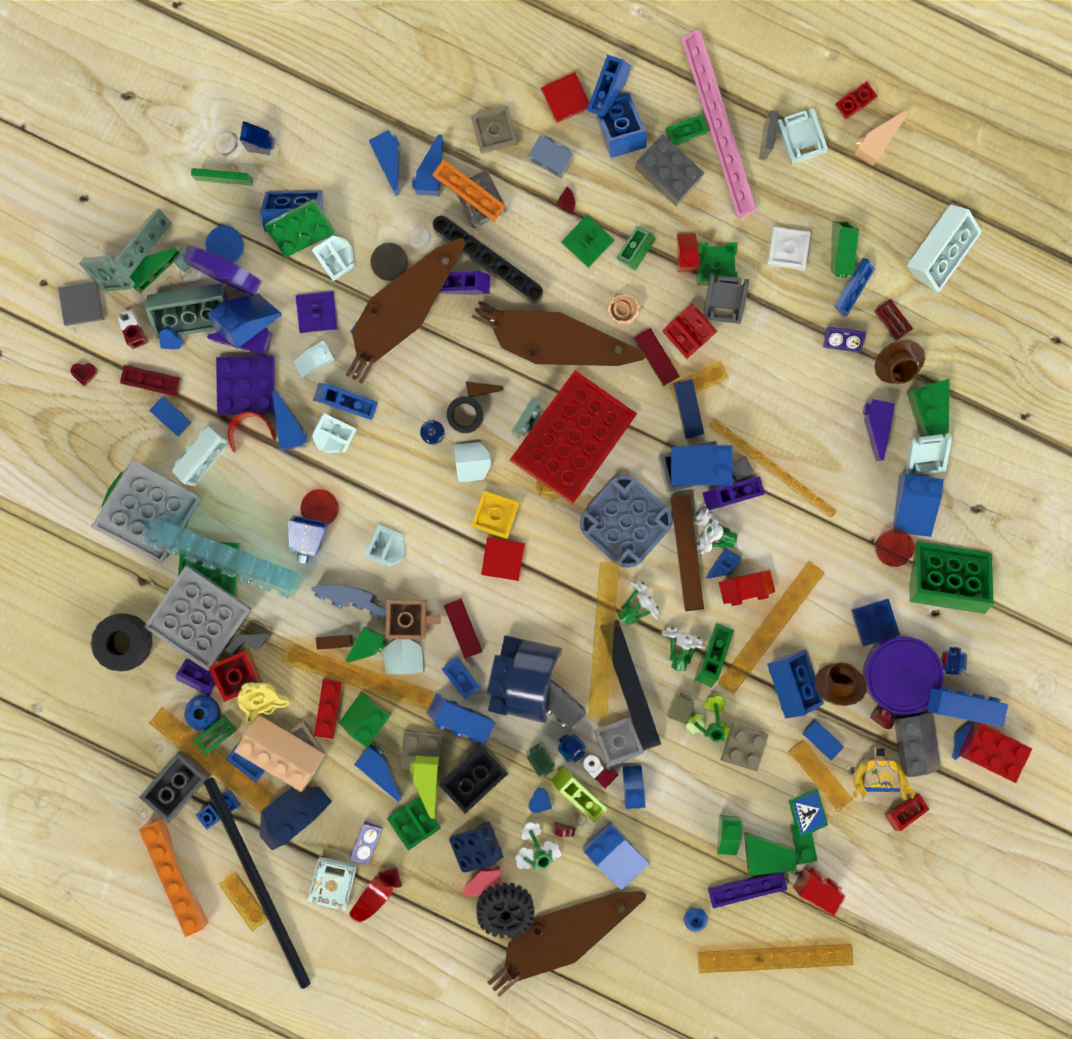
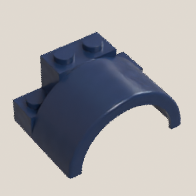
M504 635L501 653L494 656L487 688V694H491L488 711L546 723L548 716H546L545 708L548 687L555 664L562 654V648Z

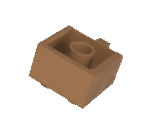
M388 599L386 601L385 639L425 640L426 629H430L431 624H441V616H431V611H427V600Z

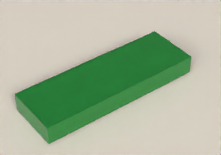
M191 169V176L195 181L252 186L253 182L248 173Z

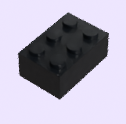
M481 743L440 781L439 786L466 814L508 775L509 771L487 746Z

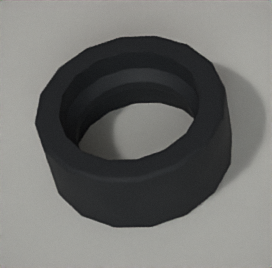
M462 396L454 399L447 409L449 425L459 433L468 434L474 432L483 421L481 405L471 397ZM461 404H469L476 411V419L469 426H461L454 419V411Z

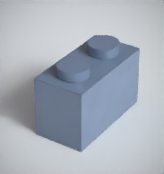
M539 136L529 153L530 162L561 179L573 159V153H571L568 147L564 145L560 147L548 136Z

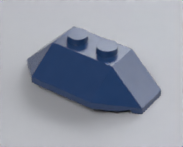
M290 787L261 811L260 838L271 850L285 845L316 820L330 805L332 800L321 787H306L302 792L294 787Z

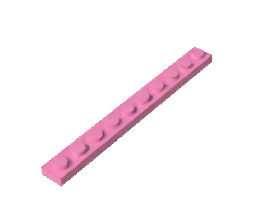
M696 29L684 36L682 41L737 217L743 218L757 211L701 30Z

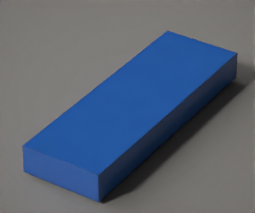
M862 258L834 306L841 316H848L875 270L869 259Z

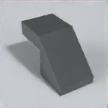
M270 633L238 635L226 648V651L233 655L245 642L257 651L272 635Z

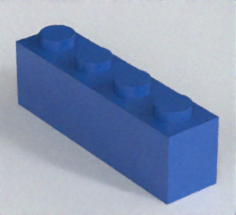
M940 686L939 690L931 688L928 712L1004 727L1008 704L1001 703L1000 698L989 696L987 700L984 699L985 695L973 693L972 696H968L969 692L956 690V693H953L952 689Z

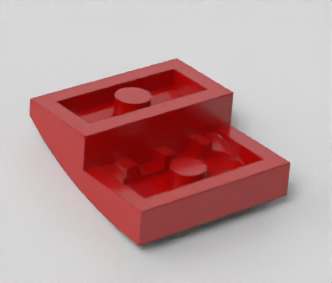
M693 303L662 330L686 359L718 332Z

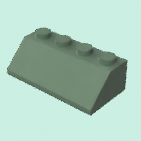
M223 283L147 295L145 310L156 339H159V333L163 327H171L176 334L187 335L215 330L207 313L222 302L228 301Z

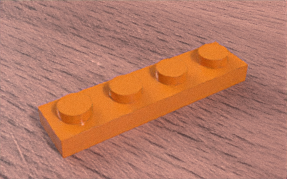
M444 159L432 175V177L494 223L506 207Z

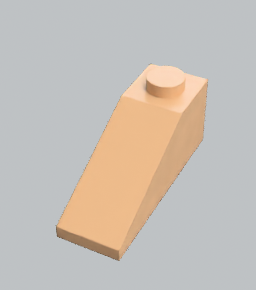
M904 111L868 132L864 138L861 136L855 144L857 150L854 154L873 166L884 152L908 112Z

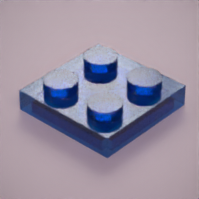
M888 598L851 609L863 647L900 636Z

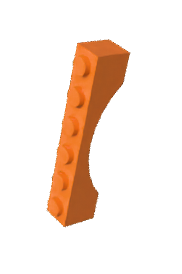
M160 818L144 825L139 829V832L184 936L187 937L203 930L207 926L208 920L202 906L191 893L181 873L174 853L171 835L164 819Z

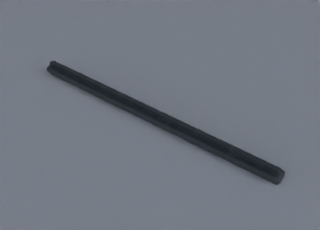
M213 777L208 778L203 784L299 987L305 989L311 984L308 975Z

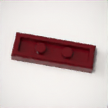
M651 328L634 337L640 350L645 352L648 363L663 387L680 377Z
M127 365L123 366L120 384L175 397L178 395L181 382L179 377Z
M462 598L444 605L464 659L483 652Z

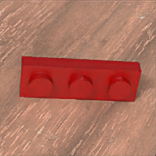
M323 678L314 736L334 738L343 681Z

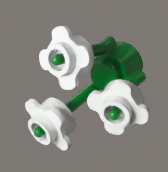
M705 506L702 509L700 508L695 515V523L697 525L705 526L708 522L710 523L705 527L703 536H700L697 540V549H700V554L703 555L704 552H710L712 547L723 549L726 546L734 547L737 542V533L731 532L729 528L720 525L717 520L710 519L712 513Z

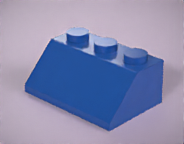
M322 190L265 192L261 208L264 232H268L264 227L265 223L313 199L316 200L323 211Z
M806 649L777 658L767 664L785 719L804 716L824 704L823 698L815 688V675Z

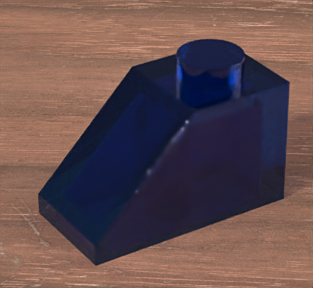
M243 121L240 142L247 152L270 155L271 149L273 150L275 146V138H273L271 132Z

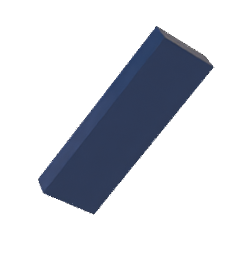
M690 378L673 383L685 438L689 439L703 435L704 429L693 379Z

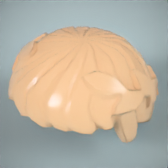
M619 294L613 297L608 304V313L618 324H629L639 314L640 305L632 295Z

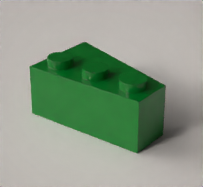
M950 378L906 392L920 437L940 434L945 437V434L949 433Z

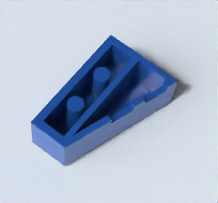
M436 692L426 712L434 721V725L443 730L449 728L453 734L460 737L466 735L474 743L479 744V742H483L486 744L495 722L486 715L457 704L458 702L454 700L451 702L444 699L441 694Z

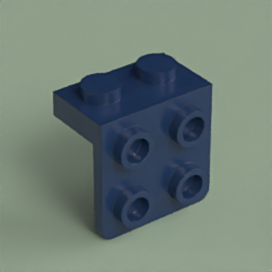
M490 821L482 823L474 830L455 834L449 838L463 873L490 867L504 857Z

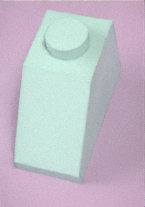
M322 341L307 349L293 363L302 379L335 362L336 359L327 343Z

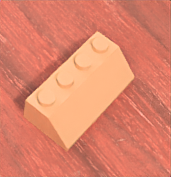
M261 715L256 718L234 751L301 792L307 787L325 756V753Z

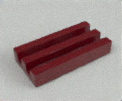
M891 299L874 311L896 341L913 330V327ZM886 306H889L891 310L894 312V314L897 316V318L901 321V323L906 328L905 331L897 322L895 317L890 313ZM886 316L890 319V321L893 323L896 329L900 332V335L889 322V320L886 318Z

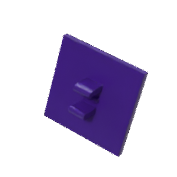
M333 291L295 295L299 333L338 329Z

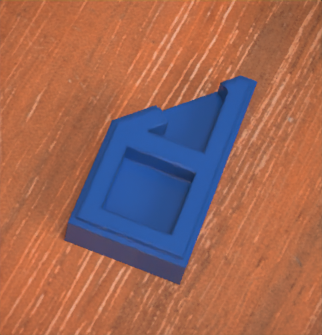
M725 548L706 575V578L710 579L732 574L742 558Z
M970 722L954 734L952 753L954 760L960 757L958 753L972 726Z

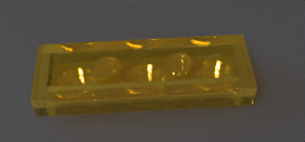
M719 361L679 381L692 378L697 394L729 379L722 362ZM672 383L669 385V389L676 401V396Z
M236 871L218 884L252 932L268 921L262 907Z

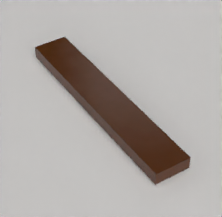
M690 495L671 497L684 611L704 609Z

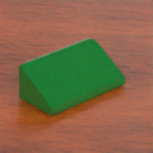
M636 226L616 259L631 269L636 270L655 242V237L652 233Z

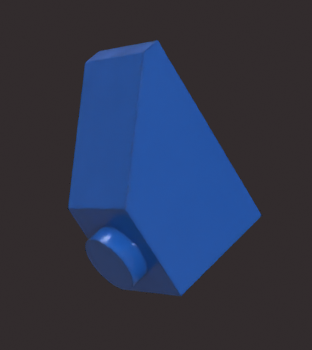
M622 766L624 804L626 809L646 808L642 766Z

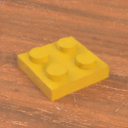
M483 490L471 527L508 539L520 503Z

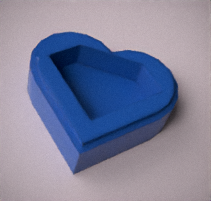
M163 327L159 333L161 349L176 350L181 348L184 340L171 327Z
M543 788L536 789L533 794L534 798L528 804L530 811L539 813L552 809L547 791Z

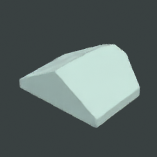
M331 235L311 249L333 281L354 267L353 248L347 239Z
M322 413L311 436L317 448L326 453L346 452L357 429L330 415Z
M480 442L454 445L458 482L484 480L491 467L490 453Z
M378 525L364 558L387 567L400 563L405 554L403 534Z
M395 639L384 648L385 674L424 672L422 646L410 639Z

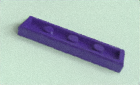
M783 872L761 874L707 888L712 908L788 890Z

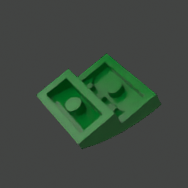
M420 796L386 818L408 851L441 829L436 819L430 818Z

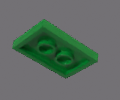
M315 199L265 223L264 226L285 258L335 233L334 228Z

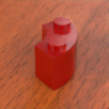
M771 570L718 582L723 604L731 603L732 606L741 605L743 600L755 597L758 600L767 599L769 594L776 592Z

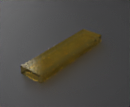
M803 739L788 751L837 811H840L853 800Z

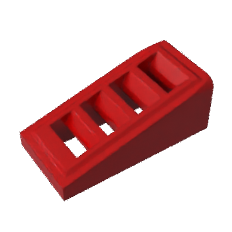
M917 793L913 799L909 798L885 814V817L895 831H902L930 809L921 795ZM915 801L921 810H917L914 805ZM908 806H909V807L911 808V810L913 811V813H914L913 815L911 814V812H910L909 809L907 808ZM902 811H903L904 814L906 815V817H907L906 819H905L904 816L902 815V813H901Z

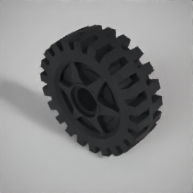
M503 882V886L497 883L495 888L489 886L487 891L484 890L482 895L478 897L476 908L477 922L480 928L485 930V933L489 935L492 932L493 937H497L498 934L500 938H504V935L512 938V934L517 937L520 935V932H526V928L529 929L534 921L532 896L530 893L528 894V890H522V886L518 885L515 887V883H510V886H507V882Z

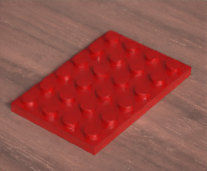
M574 370L509 461L573 505L637 413Z

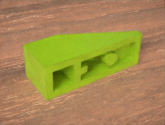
M416 755L415 762H411L410 774H413V782L430 818L434 819L437 801L439 757Z
M565 766L551 779L558 791L593 822L608 809Z

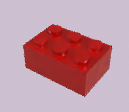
M972 721V726L958 756L1017 783L1033 748L982 723Z

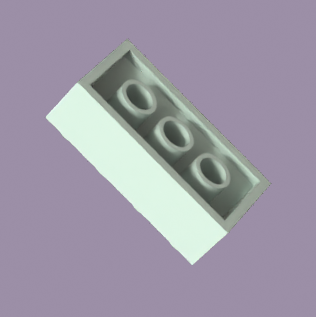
M950 204L907 265L916 279L937 293L941 291L982 233L970 210Z

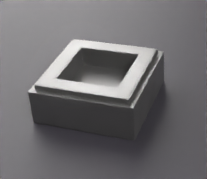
M746 456L733 462V476L736 481L754 473Z

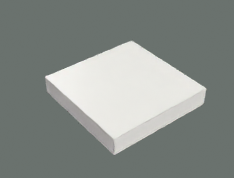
M773 226L767 265L804 271L806 269L811 232Z

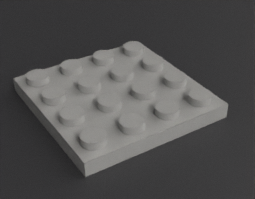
M132 459L91 527L162 564L201 500V497Z
M187 564L144 627L208 671L209 666L214 664L252 608Z

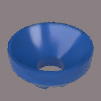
M196 696L185 707V720L189 726L196 730H207L219 720L220 707L216 700L210 696ZM197 708H201L205 712L202 720L194 716Z

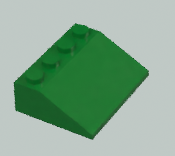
M916 541L909 584V602L986 614L994 604L992 553Z

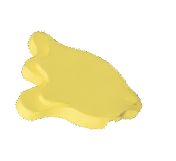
M246 683L242 686V690L237 697L239 707L245 712L244 718L246 723H253L260 713L270 715L276 708L286 707L290 703L288 697L278 694L276 689L267 683Z

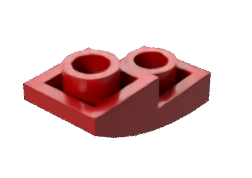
M866 81L852 93L850 92L835 103V106L846 120L866 107L878 96Z

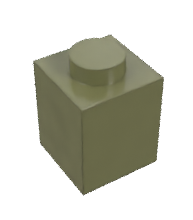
M680 693V695L674 694L667 717L687 724L694 706V702L690 700L691 696Z

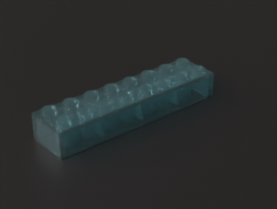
M151 517L142 538L147 540L146 544L159 549L161 546L165 547V552L175 556L181 553L185 555L184 559L197 563L199 560L204 562V567L216 570V567L222 569L221 573L230 577L238 575L241 577L240 581L248 584L253 582L259 583V588L269 592L272 588L278 591L277 595L287 599L289 596H294L302 574L155 517Z

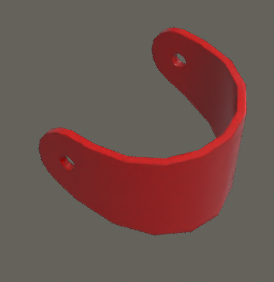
M242 412L236 415L229 423L227 432L233 453H236L233 433L240 421L248 417L261 418L268 426L271 436L275 441L276 434L271 423L263 416L253 412Z
M376 875L350 910L349 916L351 919L358 923L369 919L386 903L392 894L393 888Z

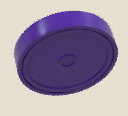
M190 245L183 258L186 264L199 272L248 295L255 296L262 283L259 278L239 267L235 262L225 260Z
M895 636L881 641L869 652L863 666V676L867 682L868 695L880 707L896 714H914L926 709L929 703L931 688L939 690L940 686H943L944 672L940 658L928 644L915 638Z

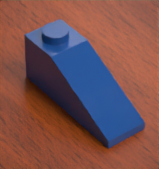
M607 54L587 108L588 112L605 117L626 83L632 67L629 63Z
M388 130L370 139L369 143L395 196H398V146H400L396 135L392 136Z
M438 134L418 167L416 177L412 179V189H415L416 195L439 197L440 182L432 177V175L442 162V134Z
M318 383L313 401L369 420H372L378 403L326 383Z
M273 391L279 448L281 450L306 447L305 443L308 442L307 432L303 430V427L280 393Z
M371 744L354 765L399 802L402 798V793L388 760L383 754L384 751L379 746Z

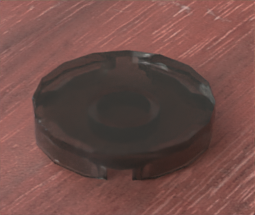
M383 243L377 246L371 255L370 265L378 278L384 281H394L407 271L408 257L405 250L399 245Z

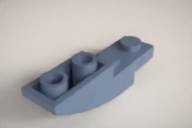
M336 584L314 586L311 591L315 592L314 596L322 600L327 598L332 601V605L340 609L343 606L348 607L350 602H353V607L360 610L365 608L370 611L369 614L378 619L386 617V608L372 602L375 594L366 590Z

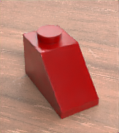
M696 233L676 234L677 272H697L699 268V248Z

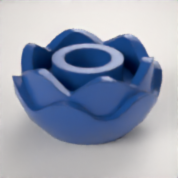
M692 907L686 912L683 920L687 929L699 932L706 927L708 917L703 909Z

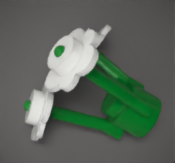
M632 580L631 584L636 590L627 602L621 606L622 610L618 613L620 620L628 625L649 614H652L655 620H657L660 613L659 607L654 602L652 595L646 590L647 586L644 582ZM637 595L640 603L634 607L630 603ZM641 607L648 609L647 611L638 615V610Z
M668 627L662 631V636L670 637L671 654L669 660L672 661L671 667L674 670L686 671L687 664H690L696 648H706L703 639L683 634V631L678 630L676 627ZM674 637H676V644L682 647V651L676 652V654ZM690 647H691V650H690L689 654L687 655V654H686V650L690 649Z
M527 822L525 827L520 829L522 833L521 838L533 840L537 851L532 855V849L520 848L515 856L516 866L519 869H529L531 865L534 869L537 867L546 869L555 861V858L561 856L557 843L547 840L544 842V846L540 847L536 836L541 834L539 823Z

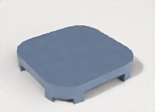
M625 475L610 481L585 509L580 518V528L584 536L614 563L627 568L640 564L672 527L670 509L639 483L637 479Z

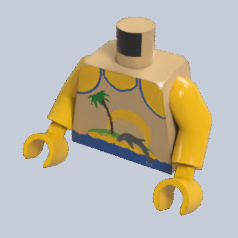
M874 747V758H864L853 774L854 788L856 789L853 792V797L855 799L858 797V792L862 795L863 800L867 796V792H900V789L903 790L901 794L903 800L907 798L905 793H909L912 799L915 795V791L910 787L908 779L899 763H896L891 758H885L884 747Z

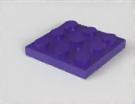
M274 356L216 357L217 415H238L242 412L275 414L272 393L275 391Z

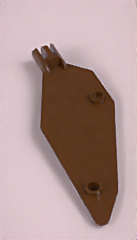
M463 238L435 248L369 299L352 331L356 356L346 376L349 377L357 362L360 361L352 379L357 380L366 364L367 367L359 380V383L363 384L372 365L422 326L466 244ZM448 258L449 263L446 265L443 264L442 259Z
M479 300V305L494 311V314L491 315L476 307L474 311L491 318V320L488 322L476 315L471 317L492 327L501 348L534 364L621 366L646 358L644 351L561 312L499 310ZM618 346L622 348L620 354L615 353V348Z
M643 891L616 892L537 917L531 923V927L529 929L526 928V932H520L519 936L514 937L508 943L505 966L487 983L491 985L504 974L505 976L492 987L495 992L508 980L510 981L497 993L501 997L518 981L576 963L646 899V894ZM623 905L625 908L623 911H618L617 907Z

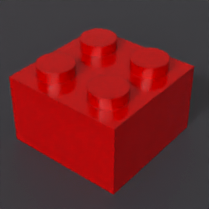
M249 649L209 666L223 702L237 697L242 690V686L246 683H263Z
M804 867L793 885V888L800 897L833 916L836 915L846 897L841 891L842 887L836 881L829 877L826 879L814 868L808 870Z

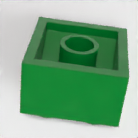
M360 692L339 721V724L352 738L368 748L392 713L363 692Z

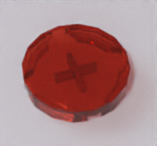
M312 490L302 499L300 506L301 515L304 518L327 522L330 525L338 517L339 502L335 495L327 490Z
M900 529L884 531L875 542L877 558L890 567L905 565L914 554L915 546L913 539Z

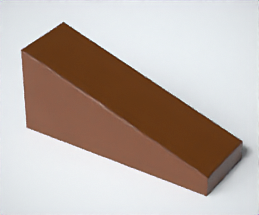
M465 381L468 397L504 391L503 386Z
M352 634L316 638L317 650L353 646Z

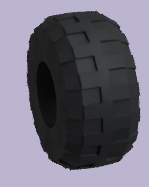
M126 613L114 614L99 622L92 633L91 639L92 652L98 663L109 670L118 672L132 670L144 663L150 655L153 645L152 633L144 627L146 623L141 618ZM119 631H123L130 638V648L125 654L120 653L114 646V637Z

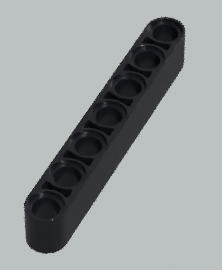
M440 215L433 220V228L437 236L449 243L454 241L452 239L454 234H461L466 243L461 252L528 302L536 304L541 301L543 289L537 282L447 217ZM439 223L447 224L444 230L437 229V225ZM470 245L478 247L476 252H469L467 249ZM491 256L493 261L486 264L483 262V258ZM501 267H506L509 271L506 275H501L498 273V270ZM521 278L524 280V284L516 286L513 283L514 280ZM536 289L540 294L538 297H531L529 292Z
M619 620L602 624L600 628L643 751L661 745L660 738Z

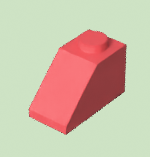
M494 864L490 867L479 869L463 887L462 896L482 895L484 890L487 891L489 886L495 888L497 883L501 886L500 866Z

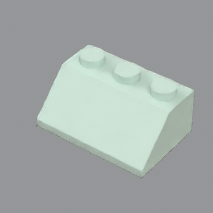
M210 426L204 427L199 432V438L196 442H192L186 448L187 453L183 458H178L173 465L174 469L172 472L185 485L195 486L229 445V440Z

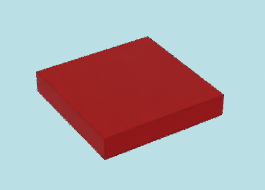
M575 72L541 87V92L556 124L586 111L588 108L589 100Z
M487 537L481 575L519 581L525 543Z

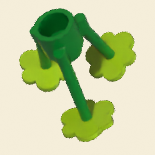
M721 695L710 696L707 698L708 701L704 703V707L709 709L711 713L715 712L716 722L711 723L706 730L704 729L706 720L702 718L700 713H696L694 716H689L685 728L691 734L702 732L705 737L709 736L714 742H726L730 727H727L728 725L725 721H720L719 712L724 710L726 701L723 700Z

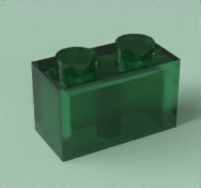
M543 741L526 751V758L539 777L541 775L545 777L554 771L555 760Z

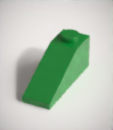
M171 248L145 256L129 276L135 283L133 288L142 293L174 263L173 258L179 254V251L176 248Z
M717 623L715 624L699 663L694 681L712 688L719 680L734 630Z

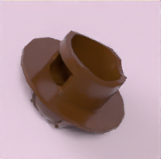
M899 340L889 344L876 357L874 364L875 374L881 381L889 384H905L909 382L924 365V349L919 343L912 340Z
M839 662L826 665L815 676V688L818 694L825 701L834 705H854L861 701L867 692V682L863 674L848 663Z

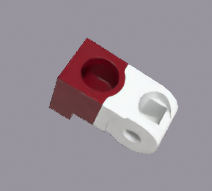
M133 309L117 315L126 344L129 347L135 349L149 343Z
M591 753L584 757V768L605 789L619 776L614 768L608 771L600 763L597 755Z

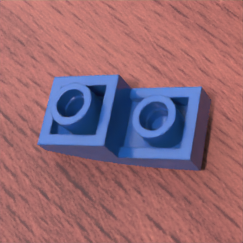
M231 790L222 795L230 813L241 805ZM210 803L195 814L206 830L220 821L213 803Z

